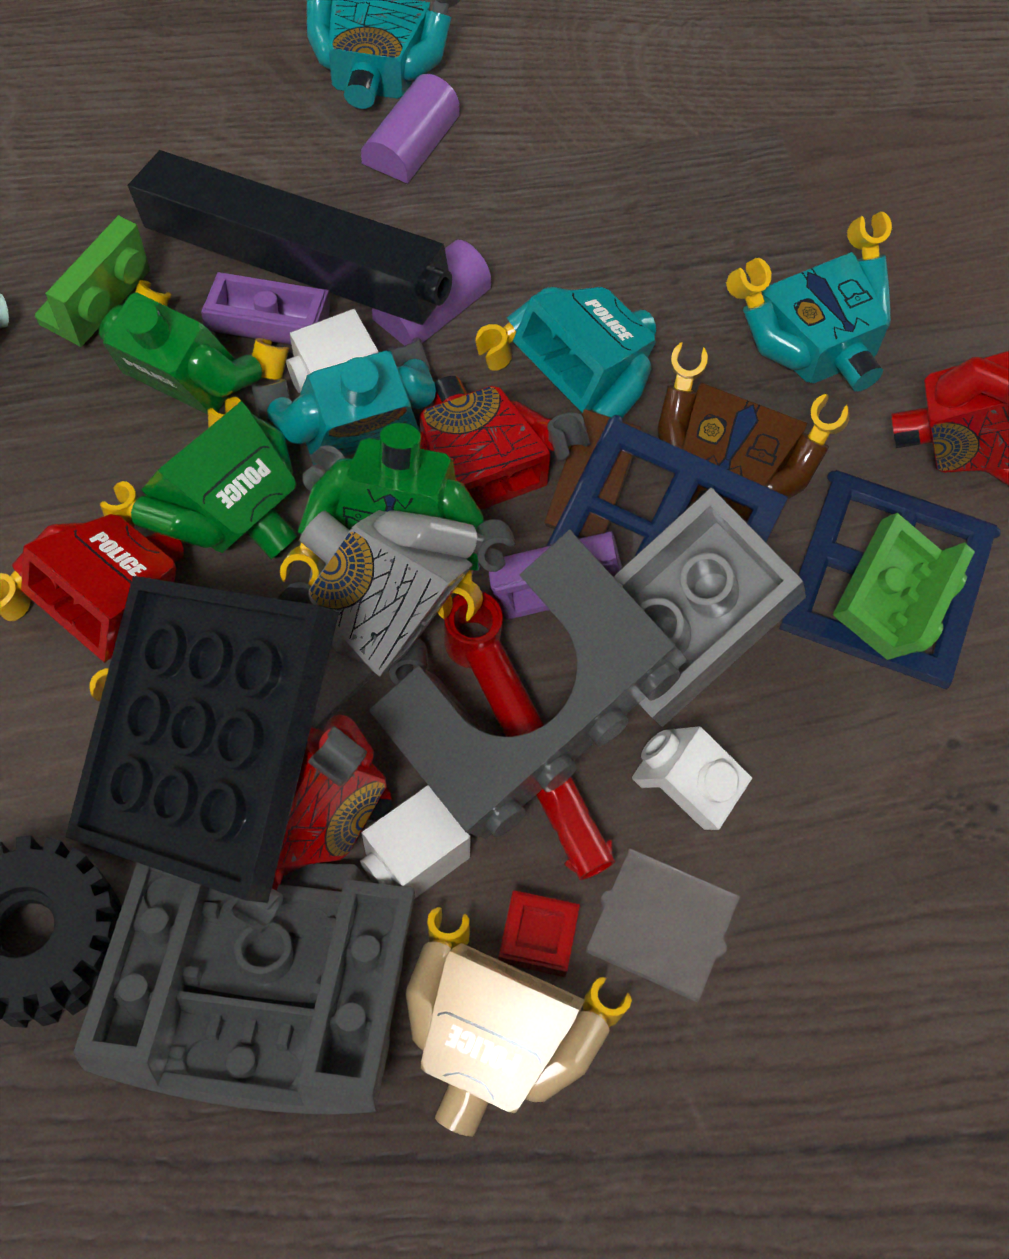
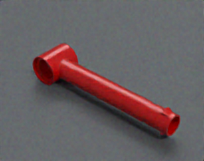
M482 592L483 601L480 609L469 621H466L468 603L462 595L458 594L452 599L451 612L444 619V644L448 656L456 664L472 669L506 737L528 734L543 727L544 724L501 643L503 615L500 605L493 597ZM467 623H478L486 627L488 632L483 636L471 638L462 635L458 628ZM572 777L550 792H545L542 789L536 794L552 828L557 832L559 841L569 859L564 865L576 873L579 880L591 878L615 863V859L612 856V839L605 842L595 821L590 817L589 810Z

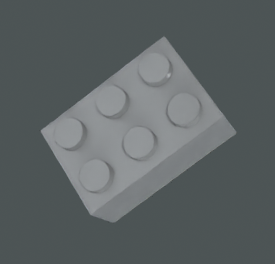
M712 488L704 493L614 576L615 580L667 635L687 660L678 668L681 673L680 678L665 694L652 701L646 697L639 704L663 727L806 598L803 580Z

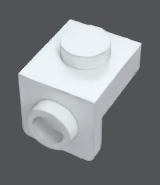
M701 726L668 729L657 733L645 745L641 753L643 761L632 776V779L641 788L660 787L704 830H719L752 780V777Z

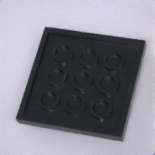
M133 576L65 837L245 901L268 903L339 612L319 605Z

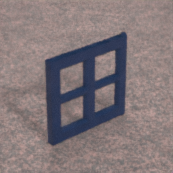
M614 415L609 418L546 546L553 545L569 529L579 538L590 513H593L644 537L634 556L636 557L687 510L698 485L708 490L712 488L717 494L752 509L753 512L747 524L767 543L788 497L623 423L621 416ZM621 450L675 474L652 522L598 498Z
M838 470L829 472L827 479L831 482L798 574L803 580L806 598L782 619L779 629L947 690L954 677L993 540L1001 535L1000 528L990 522ZM850 500L891 514L899 513L914 527L917 522L966 539V544L975 551L965 572L967 575L966 583L962 590L952 599L942 620L943 631L935 643L932 654L923 651L914 652L887 660L840 621L812 612L827 566L853 575L864 554L862 551L836 543Z

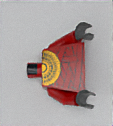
M1009 351L986 358L972 357L958 366L930 373L924 379L928 407L891 414L896 449L933 443L937 470L943 473L963 471L987 472L1009 486Z
M447 376L436 381L434 406L426 408L420 413V449L444 453L453 460L456 480L465 485L480 510L547 486L550 463L549 450L554 451L558 460H563L570 454L569 446L577 444L586 447L590 445L584 418L581 414L565 413L549 419L518 401H510L502 389L495 386H489L467 394L460 378L457 376Z
M345 715L331 717L323 731L311 727L268 903L239 899L231 909L230 916L260 933H263L270 926L281 907L283 894L277 892L283 876L308 864L341 860L349 854L366 822H377L391 810L392 798L386 786V777L372 763L374 756L373 748L350 717Z

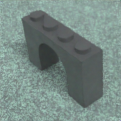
M570 529L519 574L566 628L576 651L577 674L572 693L562 710L550 722L531 733L520 736L501 737L487 734L475 722L443 681L419 665L369 709L466 833L487 839L491 834L494 837L502 836L514 828L525 816L526 810L523 806L542 789L545 792H550L566 782L577 769V764L574 761L594 743L598 747L603 746L619 735L629 722L626 715L646 697L652 701L665 694L678 681L681 675L678 668L687 661L676 645Z

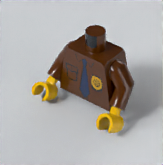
M683 342L679 343L672 352L671 366L676 374L674 385H668L657 428L659 439L783 494L788 499L804 491L829 449V446L825 443L828 436L841 432L847 426L849 421L848 406L844 407L841 417L836 422L831 424L823 423L819 419V414L822 408L825 407L829 396L828 394L819 396L811 407V418L814 426L810 433L806 434L804 432L808 423L704 383H700L697 392L692 390L694 379L700 377L705 371L708 355L703 347L700 365L694 370H685L681 368L677 361ZM698 485L688 508L706 493L708 489ZM719 495L744 521L749 520L753 512L752 509Z

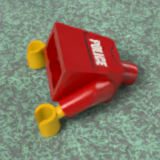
M112 514L86 523L51 524L34 541L23 546V553L12 563L15 571L10 576L0 573V616L7 621L20 619L28 611L31 599L105 663L113 655L132 577L138 576L174 582L176 574L175 562L181 560L184 556L181 540L156 532L145 537L121 516ZM109 668L98 671L92 676L89 684L90 693L98 702L102 697Z

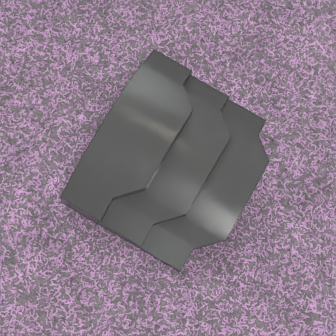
M137 863L73 1054L84 1071L146 1090L206 1103L300 1114H358L376 1112L390 1044L389 1030L403 965L402 957L415 898V889L371 883L355 864H308L283 876L277 892L283 894L281 907L270 926L263 933H260L230 916L231 909L239 898Z

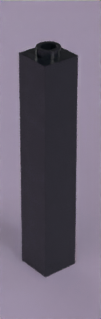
M159 150L127 185L145 228L306 285L329 290V293L420 325L425 323L437 305L440 306L446 301L451 291L452 274L448 270L444 243Z

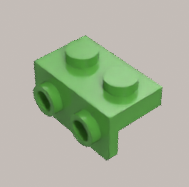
M119 215L45 293L48 300L35 313L40 326L79 347L85 344L99 328L102 319L115 306L120 305L138 285L139 281L150 271L137 224Z
M899 513L883 518L832 615L887 660L914 652L925 651L940 637L943 631L942 620L952 599L962 590L966 583L967 575L965 572L975 551L966 543L941 550Z

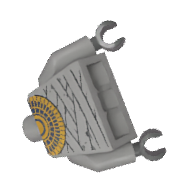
M324 510L308 524L299 539L302 544L326 563V566L309 589L308 594L313 605H319L339 612L332 640L333 649L340 655L368 665L379 677L389 669L390 679L396 685L413 671L412 664L415 666L419 665L424 669L428 667L427 647L419 639V636L473 564L466 558L475 553L484 569L489 572H497L506 564L503 554L499 550L488 547L496 543H503L508 546L515 545L511 529L501 520L485 521L475 529L473 525L395 510L388 512L378 510L356 523L351 530L347 529Z

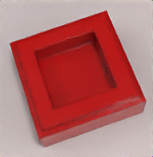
M513 890L498 960L511 966L566 977L580 904Z

